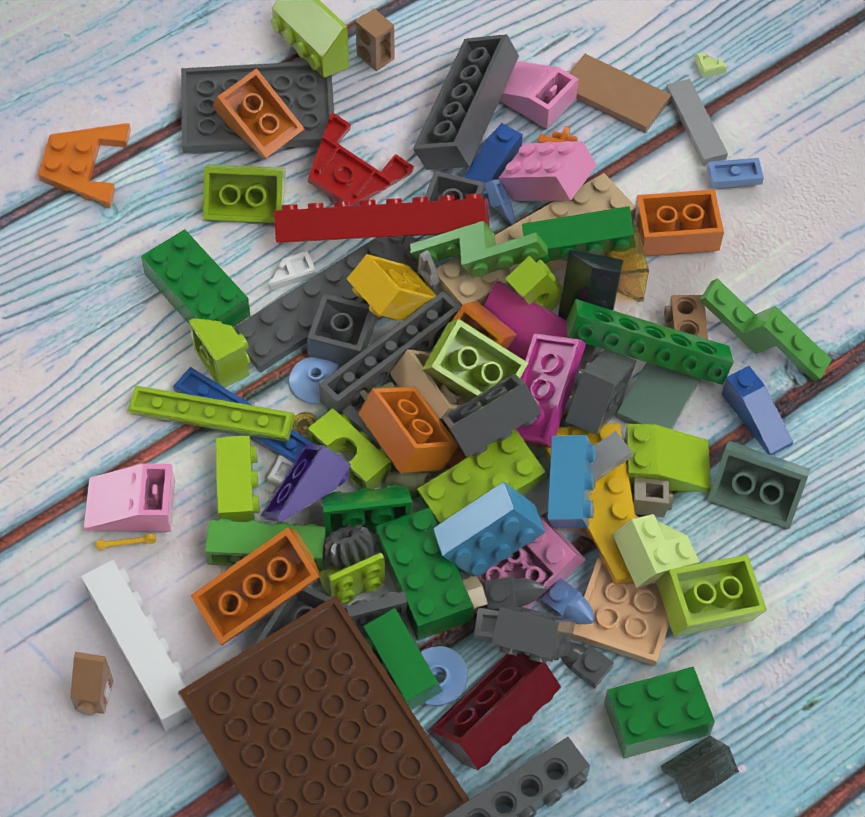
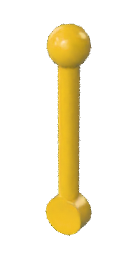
M146 534L144 537L113 541L99 539L96 541L95 547L102 551L106 547L144 542L146 544H153L156 542V535Z

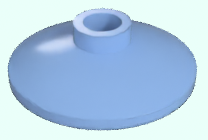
M308 357L301 360L293 367L289 376V385L292 393L305 403L322 404L320 402L319 383L337 371L340 366L336 362L317 357ZM320 374L318 377H313L312 375Z
M436 646L423 650L421 653L435 678L438 675L445 676L444 681L439 684L443 692L424 703L431 706H443L453 702L462 694L468 680V670L463 658L456 651L447 647Z

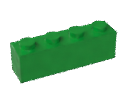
M630 206L522 224L523 236L537 233L547 245L548 255L538 258L535 262L539 259L545 264L555 260L567 261L569 250L601 255L604 252L610 251L625 252L630 248L636 247Z

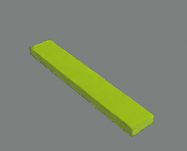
M136 385L128 407V412L132 415L285 442L289 441L295 419L293 412Z

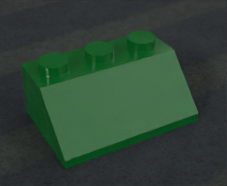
M390 485L382 489L373 490L362 488L355 492L346 493L335 491L321 498L326 538L330 536L329 533L339 530V527H347L349 524L352 526L362 525L363 528H368L369 533L376 534L375 526L412 514V501L408 486Z

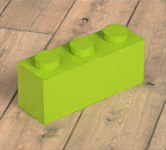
M250 435L216 438L219 519L247 522L255 520L254 513H260L259 496H254L253 488H259L258 471H253L252 463H258L257 447L251 446Z

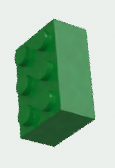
M694 666L607 689L604 705L623 759L709 736L715 723Z

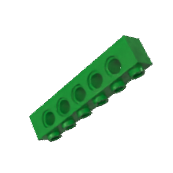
M575 299L566 320L567 338L579 339L591 346L717 384H724L734 363L730 346L581 300Z

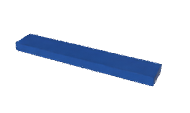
M192 367L173 385L174 391L177 393L252 405ZM291 430L288 442L250 435V439L277 456L285 457L292 463L295 462L306 444L316 445L294 430Z

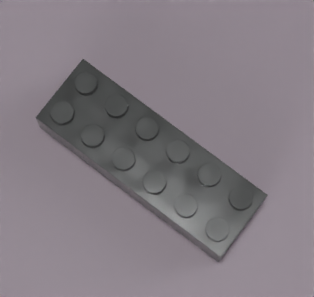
M507 34L464 39L413 147L426 170L470 167L519 58Z

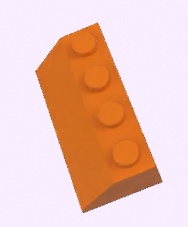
M287 527L190 596L218 642L223 646L321 576L312 553L299 533Z

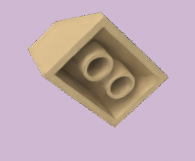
M407 349L390 372V375L399 387H416L449 431L442 416L469 400L422 371L432 352Z

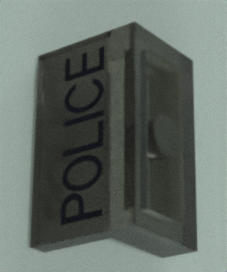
M711 735L660 766L664 773L675 779L683 800L689 804L739 772L730 747Z

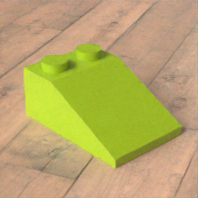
M627 424L624 442L634 455L626 461L630 487H632L634 477L669 481V491H711L708 440L656 424Z

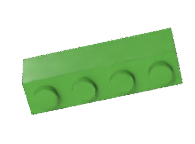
M230 519L209 520L205 547L207 564L233 566L289 527L299 533L312 553L318 571H323L326 528L316 524L301 526L291 525L286 522L267 524L256 520H249L247 522H233Z

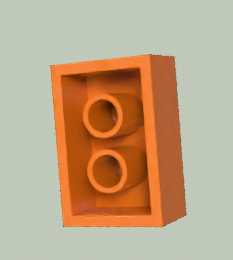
M715 189L637 195L635 224L641 256L720 251L724 229Z
M416 387L372 389L358 413L400 473L444 470L458 447L457 442Z

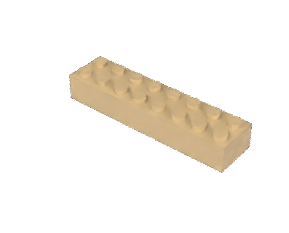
M603 173L582 185L571 201H554L495 235V244L523 237V223L630 206L634 225L636 206ZM461 255L436 268L441 282L439 294L444 291L460 307L465 303L478 301L484 306L496 281H501L513 289L505 278L520 264L514 265L509 269H501L482 277L473 278L461 265ZM549 261L546 265L551 270V273H554L566 266L567 261Z

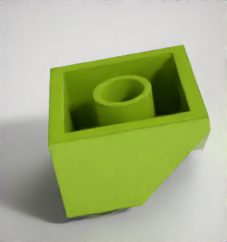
M195 318L189 321L194 351L216 383L226 388L250 375L248 364L251 361L246 352L249 346L243 334L238 335L232 326L222 324L221 321Z

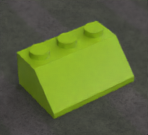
M206 165L204 167L203 220L275 223L274 210H282V205H284L286 167Z

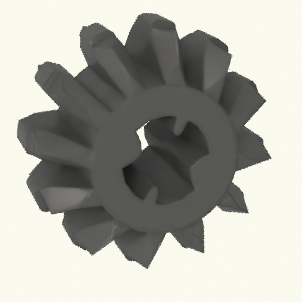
M349 524L344 528L339 527V530L329 533L330 536L324 540L326 558L331 566H335L337 569L348 568L374 555L372 535L369 533L368 528H363L362 525L352 526Z

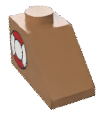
M75 652L70 695L74 708L85 715L105 714L114 682L106 657Z

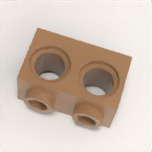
M373 9L355 21L357 56L377 72L395 59L394 24L377 10Z
M671 295L669 306L664 308L665 322H669L670 328L708 339L705 306L699 301L702 295Z

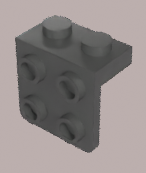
M388 592L380 598L369 601L362 599L353 602L350 606H346L347 613L364 638L369 636L364 628L366 624L395 608L415 641L407 615V599L404 592ZM378 651L375 652L374 654L379 660V662L382 661V658L380 657Z

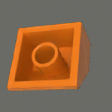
M478 301L463 304L452 320L460 319L505 349L509 347L517 336L513 330Z

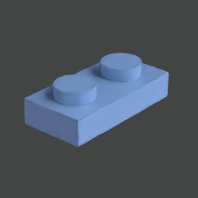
M759 158L708 162L707 171L712 189L763 184L764 176Z

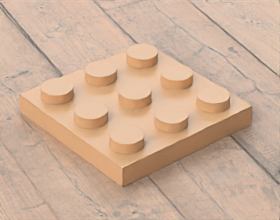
M597 558L584 598L589 602L593 610L594 622L592 624L575 623L572 639L656 666L670 625L657 583L637 588L635 583L615 585L602 559Z

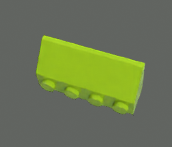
M277 0L272 7L273 18L271 19L273 30L279 33L286 43L291 45L298 55L310 64L313 70H316L325 78L349 68L347 25L320 0Z

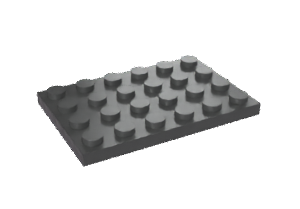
M307 61L181 68L183 153L253 149L228 127L212 105L220 94L256 68L304 127V131L282 147L320 145L330 114L334 113L332 75L323 78L316 70L311 68Z

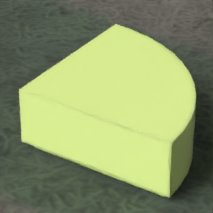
M706 53L695 54L694 60L702 78L726 73L727 66L722 60L709 57Z

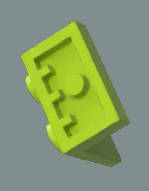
M379 553L348 568L337 569L335 566L319 572L321 577L318 581L326 596L332 598L336 595L341 603H350L356 596L366 591L368 593L374 592L385 583V558L382 553Z

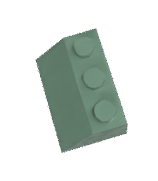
M729 441L725 447L708 501L790 529L809 476L810 468Z

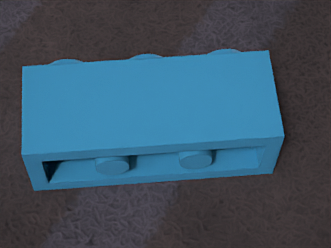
M587 435L552 436L548 521L553 528H589V518H593L594 505L593 501L590 500V490L595 488L594 473H591V462L596 461V447L591 444Z

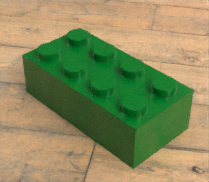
M185 229L141 256L145 276L188 324L190 320L195 318L221 321L222 324L234 327L251 316L248 297Z
M430 507L375 526L376 544L380 553L385 558V565L397 593H405L407 615L418 641L472 622L474 605L456 565L442 556L433 529L438 525Z

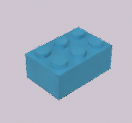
M505 482L433 528L442 556L473 577L484 574L488 569L500 561L509 558L514 552L532 543L536 538L545 533L536 505Z

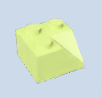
M654 514L632 519L612 534L636 588L655 583L669 569L699 563L688 536L659 522Z

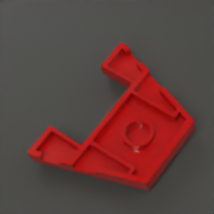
M332 112L313 162L308 183L337 202L349 201L350 206L360 205V200L372 198L413 172L414 166L397 154L392 157L382 171H379L341 146L339 142L350 131L351 124Z

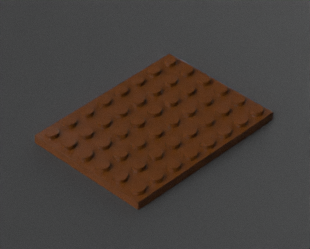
M336 595L178 691L182 702L254 817H445L470 800Z

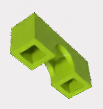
M528 256L505 278L529 305L534 301L552 312L560 304L562 294L560 290L563 286L541 259L535 262Z
M332 408L308 428L309 440L316 445H324L334 453L346 451L355 456L349 461L351 466L348 469V479L359 489L369 488L373 490L386 480L388 471H391V459L384 450H378L364 432L357 431L344 414L340 415Z

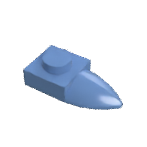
M500 179L486 182L485 198L488 199V203L493 208L498 209L508 225L512 226L516 223L505 187Z
M561 578L541 598L544 605L560 617L576 620V624H592L594 622V613L589 602L582 596L580 591Z

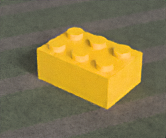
M368 254L365 255L347 278L353 286L352 291L358 297L368 302L370 305L368 308L374 315L380 318L382 316L388 317L393 321H404L437 296L410 266Z

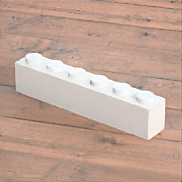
M114 560L82 575L81 578L88 595L164 731L191 718V714L178 695V691L186 687L182 681V678L185 677L183 670L177 661L172 663L168 657L171 650L164 637L158 639L154 631L158 628L151 614L144 615L141 609L144 603L137 590L131 592L128 587L131 581L123 567L118 569Z

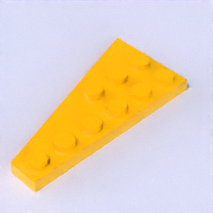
M620 423L606 424L597 435L577 426L560 427L556 436L587 435L591 444L596 445L615 431L618 432L621 438L622 433ZM544 447L546 456L551 464V448ZM625 461L595 482L594 490H590V500L593 501L594 515L593 518H589V528H586L590 539L592 538L600 552L599 556L615 585L634 583L612 535L630 520L636 518L627 463Z

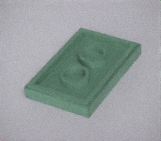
M646 362L618 409L616 417L629 424H656L673 429L701 378Z

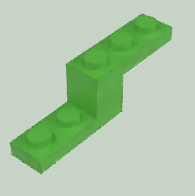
M484 221L410 244L411 254L418 261L419 254L426 250L429 251L434 263L449 257H457L461 254V265L473 278L482 277L497 270L509 269L514 265L522 263L528 256L535 261L540 257L548 255L547 245L537 233L496 245L495 234Z
M718 278L710 282L699 300L754 353L757 354L776 346L813 382L821 379L832 360L776 306L755 314Z

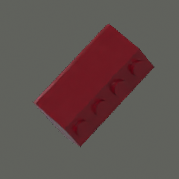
M506 654L427 731L461 764L479 770L491 761L492 756L502 746L507 745L512 740L513 735L523 725L528 724L533 719V715L543 705L553 699L554 694L561 688V685L546 663L531 660L529 655Z

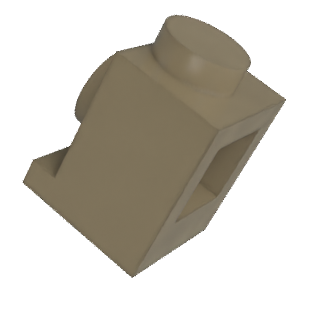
M634 477L631 493L635 515L654 514L656 517H665L666 511L671 510L673 505V493H669V481Z

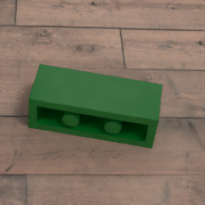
M395 608L364 626L369 635L364 639L373 653L378 651L382 658V661H380L388 676H392L397 685L396 688L411 710L443 692Z

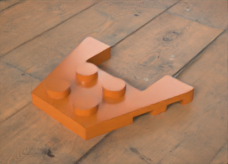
M130 123L50 134L38 173L39 180L66 192L71 190L80 194L83 199L88 201L93 199L100 202L101 206L111 208L115 193L114 183L91 181L100 145L127 148L131 133Z

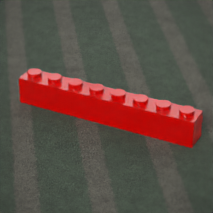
M465 194L464 200H455L454 195L438 196L439 201L428 202V197H413L412 203H402V198L386 199V204L377 205L376 200H360V206H350L349 201L334 202V207L325 208L323 203H308V209H298V204L282 205V210H274L276 243L434 235L447 233L484 221L490 228L488 199H481V194Z

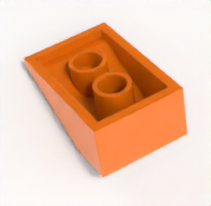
M257 68L220 94L212 105L228 127L264 159L304 131V127Z

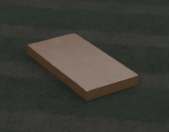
M586 53L569 73L579 79L577 100L645 133L671 99V94Z

